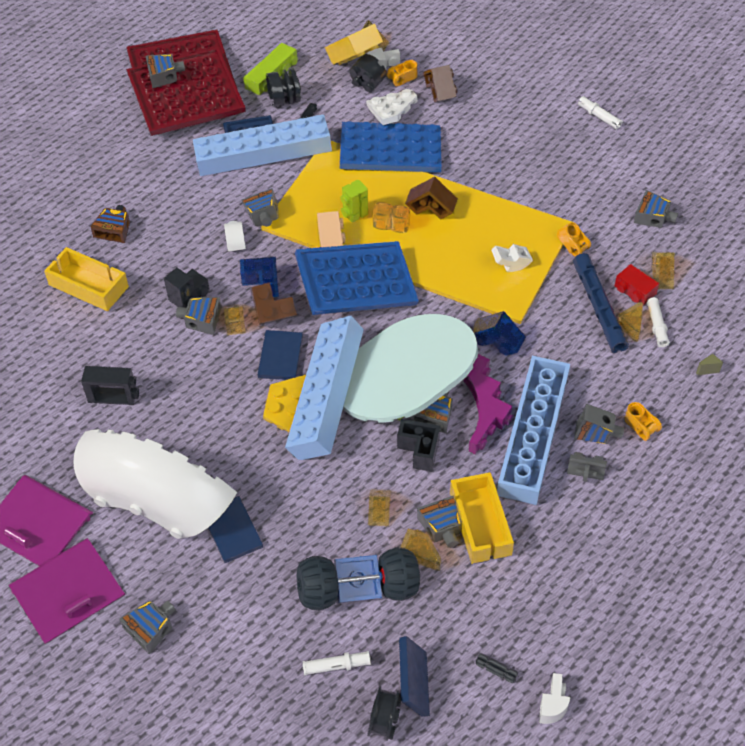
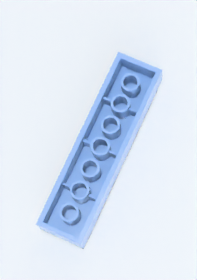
M324 114L193 139L200 176L332 151L330 134Z
M352 316L325 322L320 326L285 446L299 460L331 454L364 330Z
M532 356L498 481V496L537 505L568 379L569 363Z

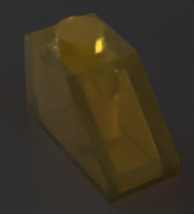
M652 251L651 267L653 279L659 283L658 289H674V252Z
M243 304L224 306L227 336L246 333Z
M408 528L400 548L412 551L419 565L440 571L441 557L428 534L421 530Z

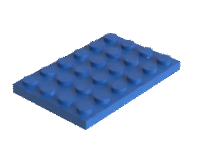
M342 122L340 169L441 173V127L434 124L389 123L382 125L381 123Z
M399 241L296 249L295 257L312 315L417 305L419 302Z

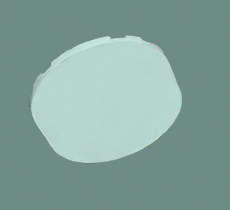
M441 314L413 316L389 326L358 349L343 409L357 419L363 421L376 420L378 423L393 422L394 419L404 416L408 418L419 413L459 384L472 370L475 359L478 356V346L473 331L461 320Z

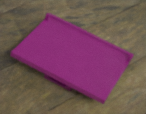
M23 475L0 504V544L34 564L41 566L65 550L84 523L90 521V515L94 512L28 475Z
M88 538L8 585L44 644L125 595Z

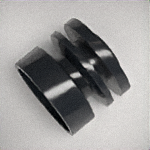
M294 68L289 69L288 73L286 70H283L282 78H280L277 71L266 73L268 94L270 100L273 99L274 101L273 107L284 105V97L287 98L289 104L293 103V97L296 103L301 101L300 82Z

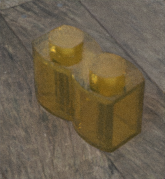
M383 202L375 204L373 227L380 230H392L397 233H406L408 231L410 208L402 205L392 206Z

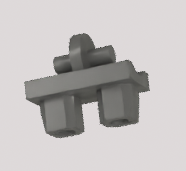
M579 452L570 455L567 474L582 476L585 482H587L588 478L604 479L607 461L603 457L594 456L593 458H588Z

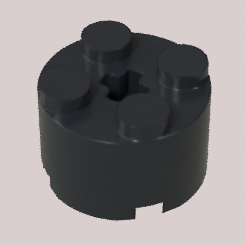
M364 54L349 69L352 78L351 83L358 88L362 86L367 92L372 93L386 77V69L383 65L380 66L377 63L379 60L376 57Z

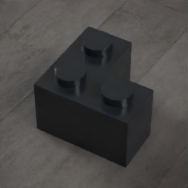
M176 267L164 277L168 300L177 307L187 308L191 298L204 297L210 290L208 279L194 269L185 273Z
M401 419L397 433V449L414 451L413 469L432 472L440 440V426Z

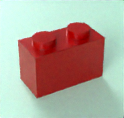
M630 264L616 276L614 286L619 292L628 295L633 302L643 306L648 302V299L653 298L657 294L659 283Z

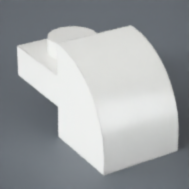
M377 48L367 52V54L376 57L379 60L377 63L380 66L383 65L385 69L387 66L400 64L399 49L383 52L382 48Z
M230 221L224 224L228 251L246 249L242 222Z
M513 244L509 249L495 246L491 250L497 264L504 265L507 272L522 270L533 261L527 247Z
M553 673L550 694H542L539 723H555L562 719L567 712L570 697L565 696L566 683H562V674Z

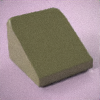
M711 354L699 362L696 374L720 373L723 362L714 354Z

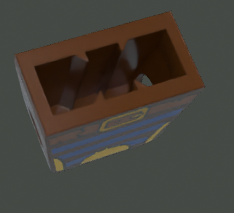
M117 205L115 209H103L91 225L93 238L125 243L130 226V219L126 208L123 205Z

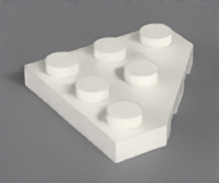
M405 89L399 93H389L383 97H373L371 100H367L366 103L379 122L385 125L399 121L401 114H406L411 109V104H415L418 100L417 95L412 89Z

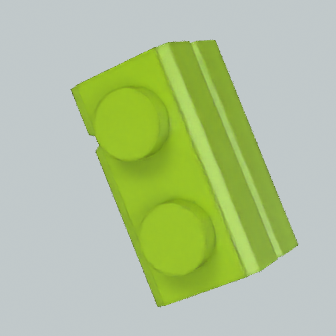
M360 180L342 187V196L340 197L343 203V208H341L342 215L351 222H355L359 217L362 218L368 215V188Z

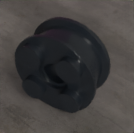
M379 685L371 711L367 736H370L372 733L384 736L385 741H388V739L393 740L396 726H393L392 723L396 724L398 722L400 709H397L396 706H401V693L399 690H396L394 693L383 690L382 686Z

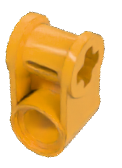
M407 60L392 66L387 71V77L393 80V84L396 87L412 81L418 76L417 62L414 60Z
M574 222L565 225L557 231L558 239L567 248L568 252L575 257L591 247V241Z
M632 402L628 405L624 420L644 441H647L651 434L662 429L658 418L653 416L641 403Z

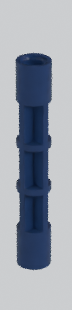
M587 253L579 254L573 259V264L592 303L596 317L599 319L612 353L626 351L629 348V343L622 327L619 325L605 289L598 278L592 260Z

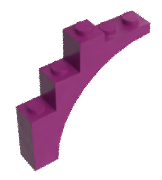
M480 354L475 359L470 373L463 379L476 401L478 410L477 427L469 441V452L475 455L479 449H484L487 437L489 435L492 436L496 428L502 430L505 424L509 425L513 419L511 414L512 406L499 400L502 391H500L501 382L489 377L491 368H489L490 359Z

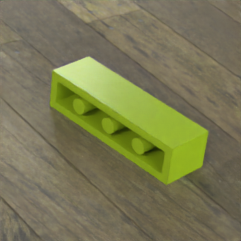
M284 43L279 44L243 77L245 89L257 95L267 92L266 73L277 71L279 76H281L283 70L288 71L292 65H296L298 61L297 49Z

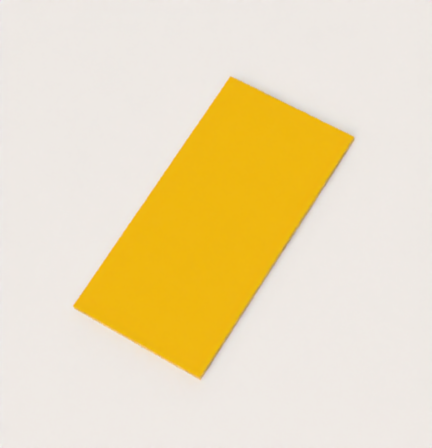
M331 141L332 151L313 155L278 203L279 218L272 221V224L268 227L261 226L262 231L309 248H319L320 239L317 213L338 211L339 218H343L344 229H341V233H345V243H343V246L399 241L414 286L521 324L563 247V243L557 237V231L572 221L426 172L340 169L341 144ZM434 176L458 198L453 214L441 220L430 209L416 215L405 204L410 189ZM360 180L368 188V215L362 218L359 217L355 222H351L341 212V208H343V203L340 199L342 187ZM513 244L527 247L533 261L524 269L515 272H507L504 265L497 264L491 251L495 246L507 249Z

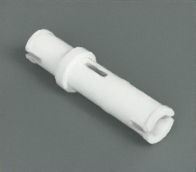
M582 96L580 101H578V105L586 109L590 115L597 116L616 130L620 127L619 124L622 125V120L599 107L598 103H593L585 96Z
M653 297L647 300L653 323L652 331L656 335L657 345L659 347H666L670 343L667 336L668 328L663 321L659 300Z
M369 651L354 654L346 652L342 656L303 661L304 676L339 669H347L348 671L352 667L371 665Z

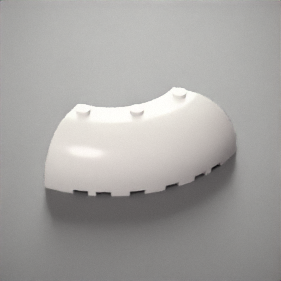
M100 429L85 431L76 446L74 453L76 477L81 487L94 499L98 506L122 508L131 511L135 515H142L170 531V534L177 539L192 537L207 529L224 513L237 494L234 489L219 477L213 479L206 474V468L187 462L188 457L175 450L173 453H170L163 449L162 444L149 439L145 441L138 440L134 434L122 432L120 435L113 430L102 433Z

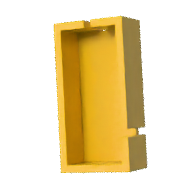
M373 24L326 46L325 49L331 63L341 65L379 48L378 44L383 41L376 25Z
M67 247L56 257L57 261L54 260L44 271L49 286L107 312L129 287L125 272L113 267L109 268V265Z
M491 472L451 480L450 496L454 495L462 522L461 532L471 564L488 561L490 556H493L494 559L512 556L514 542Z

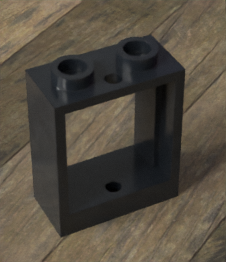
M85 366L81 383L88 403L134 405L135 399L139 398V387H136V376H133L131 368ZM99 385L124 386V388H104L99 387Z

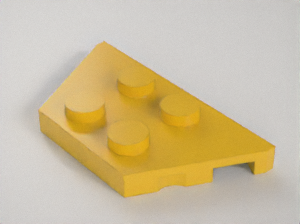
M306 375L270 384L263 414L264 420L275 424L281 430L290 432Z

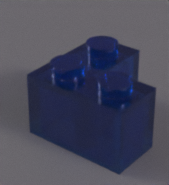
M276 256L240 259L242 286L270 283L273 297H279Z
M504 311L478 318L471 329L479 346L494 344L499 352L505 356L518 353L526 339L524 333Z

